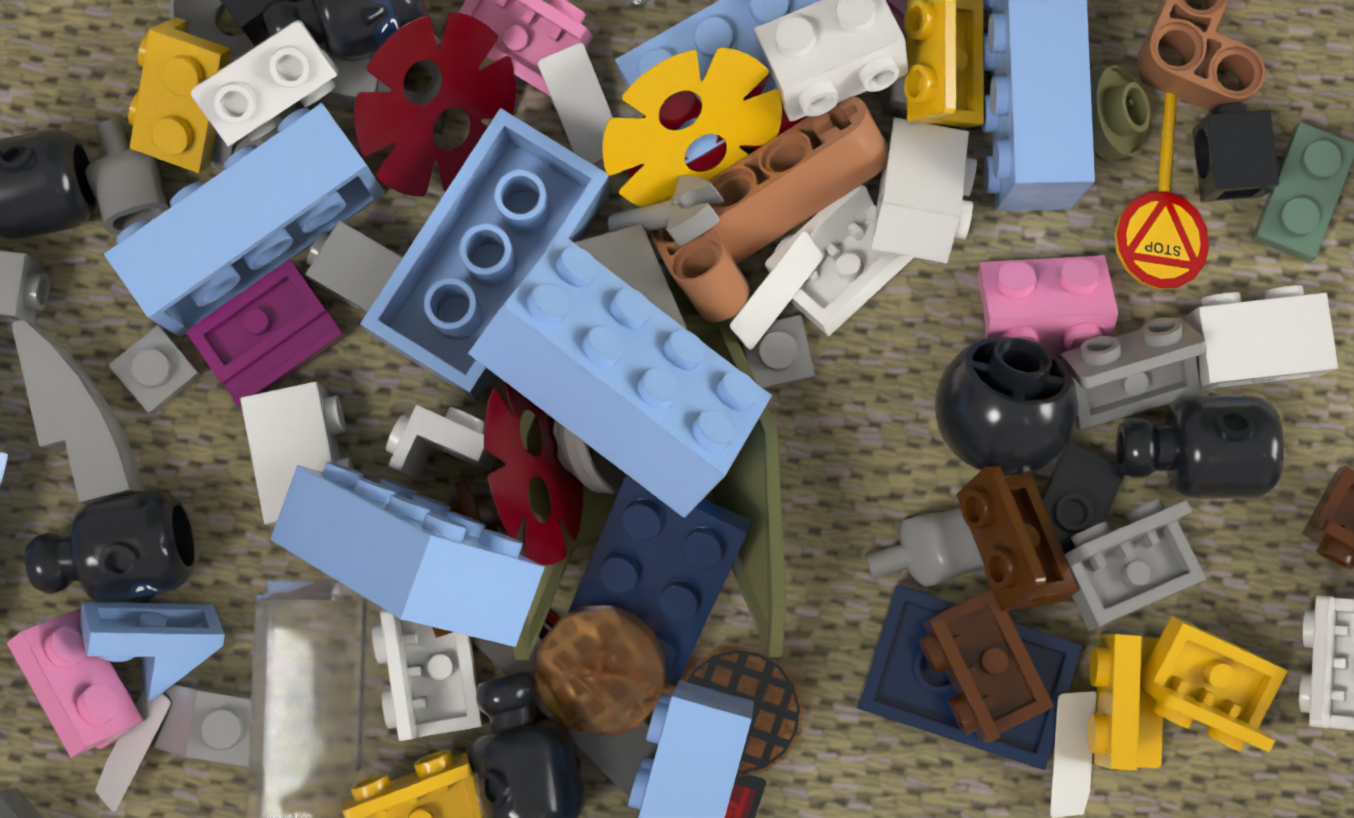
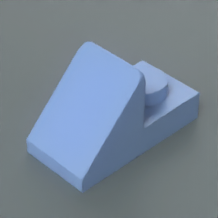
M82 602L79 626L87 656H98L113 662H123L134 657H141L140 677L148 701H152L220 649L224 643L225 633L213 604Z

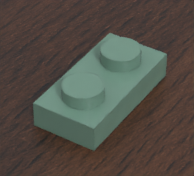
M1299 122L1293 129L1278 168L1279 185L1269 192L1251 239L1309 263L1315 260L1354 160V143Z

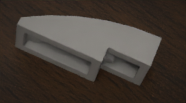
M25 320L11 323L39 447L55 452L67 450L79 503L89 505L101 500L145 492L134 454L118 419L96 384L74 358L43 329Z

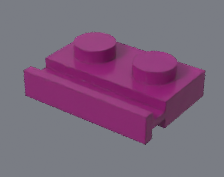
M291 259L282 263L186 331V334L220 383L224 384L236 406L242 408L241 397L269 391L347 336L333 319L330 311L298 265Z

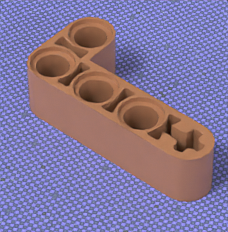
M1161 0L1138 52L1136 62L1138 72L1144 82L1155 89L1171 93L1177 98L1207 111L1225 104H1245L1264 83L1266 70L1264 61L1257 51L1248 45L1216 32L1229 0H1204L1206 10L1193 9L1184 0ZM1167 45L1176 49L1182 57L1183 66H1172L1164 62L1159 55L1158 46ZM1224 69L1235 74L1239 80L1240 91H1232L1223 87L1218 80L1217 70Z
M850 97L837 103L834 108L822 115L808 116L710 179L709 182L713 184L724 199L722 203L710 205L721 219L710 230L681 246H678L666 230V227L650 231L651 238L670 274L704 320L710 322L725 321L735 316L743 308L750 295L749 284L737 264L876 176L887 164L889 146L864 101L858 97Z

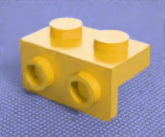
M907 0V10L904 16L908 73L904 81V93L907 98V122L962 128L984 125L983 0Z
M174 17L149 29L141 41L138 51V63L143 69L139 91L133 97L128 112L129 124L133 125L129 148L196 173H201L210 167L216 129L192 98L191 91L196 85L229 64L232 49L187 33L189 22Z
M1171 615L1140 676V688L1157 700L1153 711L1179 726L1189 729L1193 720H1197L1209 726L1205 732L1207 735L1234 750L1242 752L1246 743L1270 752L1276 740L1260 730L1259 726L1288 670L1269 659Z
M1121 634L1098 635V647L1092 648L1089 666L1090 682L1092 686L1096 687V712L1090 714L1087 727L1088 749L1090 753H1094L1095 765L1108 769L1137 771V767L1156 769L1161 766L1163 717L1153 711L1157 700L1140 688V676L1159 638Z
M450 749L438 751L414 762L413 765L416 771L392 781L388 773H382L354 784L350 788L353 795L342 799L344 818H482L472 778L474 774L467 753L465 752L453 757Z

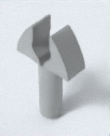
M688 175L679 176L675 193L670 200L614 213L608 219V228L610 232L642 224L645 232L666 227V230L678 246H681L698 238L721 220L710 205L722 203L724 199L708 180Z

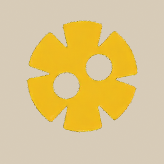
M720 47L716 50L703 81L700 79L697 51L694 49L674 55L641 75L625 91L622 99L646 117L610 118L603 136V164L608 176L644 164L620 188L619 194L640 207L670 200L675 193L679 176H695L709 181L749 155L739 146H763L776 138L782 118V100L779 89L768 91L745 101L743 100L768 75L769 69L749 54L735 49ZM680 91L696 93L702 101V110L694 123L681 130H669L660 123L659 111L669 96ZM707 134L721 136L726 142L727 151L723 160L716 167L705 172H695L687 167L685 153L694 140Z

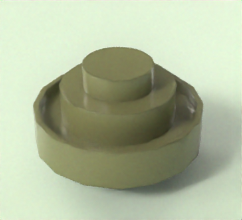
M1111 65L1090 72L1094 151L1101 158L1111 161L1131 157L1139 153L1146 143L1151 119L1150 104L1144 89L1125 67Z

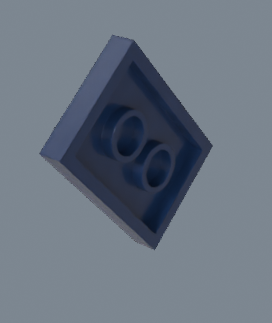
M626 474L566 618L585 609L610 608L633 617L651 633L661 653L662 681L676 687L752 521L704 498L683 518ZM586 612L584 614L591 621L602 612ZM617 615L625 627L633 623L631 619ZM574 617L566 621L561 628L569 637L583 626ZM609 618L595 627L605 642L619 633ZM642 629L632 634L642 650L652 644L649 636ZM588 633L577 640L593 649L598 648ZM626 640L612 649L623 663L637 655ZM656 652L649 659L659 671V659ZM643 662L635 667L636 669L653 676L646 668V666L643 664Z
M894 585L856 708L1046 770L1055 740L1058 696L1062 693H1069L1083 645L1013 623L1054 708L1000 733V738L990 743L979 741L975 732L966 736L961 730L948 702L949 698L957 694L945 671L937 675L934 673L919 643V638L927 635L921 621L955 605V603L900 585Z

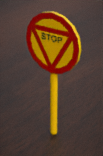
M1165 93L1158 192H1148L1130 201L1119 215L1114 232L1116 253L1124 269L1140 284L1157 290L1176 289L1194 280L1205 266L1209 252L1207 226L1199 211L1185 198L1170 193L1177 97L1171 93Z

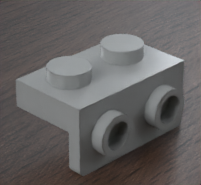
M1163 317L1145 323L1142 329L1116 337H1094L1083 342L1080 348L1060 353L1061 361L1075 382L1079 406L1075 424L1080 430L1172 403L1182 396L1201 394L1196 356L1206 353L1205 339L1182 317Z
M1157 499L1125 514L1129 524L1112 532L1107 521L1071 537L1075 549L1064 556L1079 589L1072 597L1088 631L1206 580L1178 523V520L1192 513L1187 500L1165 509L1161 499Z

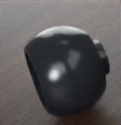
M1011 337L982 339L964 348L946 367L939 381L935 398L938 429L951 451L966 464L978 470H982L986 466H1000L1004 476H1018L1036 471L1057 457L1074 432L1079 408L1075 382L1063 362L1037 343L1027 339Z

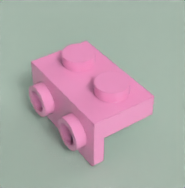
M465 0L458 12L482 21L498 35V40L486 56L487 58L496 62L506 56L511 57L514 68L513 74L550 96V93L539 69L538 61L578 43H582L585 49H587L594 37L581 24L586 14L566 0H551L549 4L543 0Z
M1105 255L979 262L978 286L986 325L984 339L991 337L1027 339L1039 344L1055 356H1061L1060 353L1080 348L1081 344L1088 339L1098 336L1113 337L1118 317V308Z
M81 609L23 630L7 642L9 649L70 758L94 747L102 749L109 746L144 721L111 662L98 656H87L79 626Z

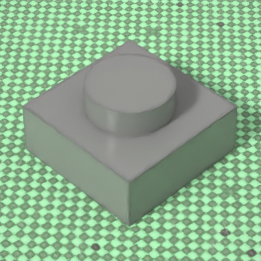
M801 315L775 320L751 350L742 342L744 355L757 384L764 390L813 379L816 376Z
M156 325L109 364V367L144 409L152 415L202 375L165 328L160 325Z

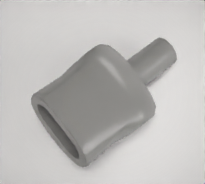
M109 119L103 121L98 126V133L105 156L89 164L85 173L99 205L105 229L110 234L118 236L124 229L135 222L145 219L152 221L168 210L169 205L163 191V178L157 158L130 149L121 121Z
M961 507L944 512L927 513L903 520L899 528L900 545L865 554L872 579L908 569L914 582L921 588L944 583L963 574L985 569L971 530L963 519Z

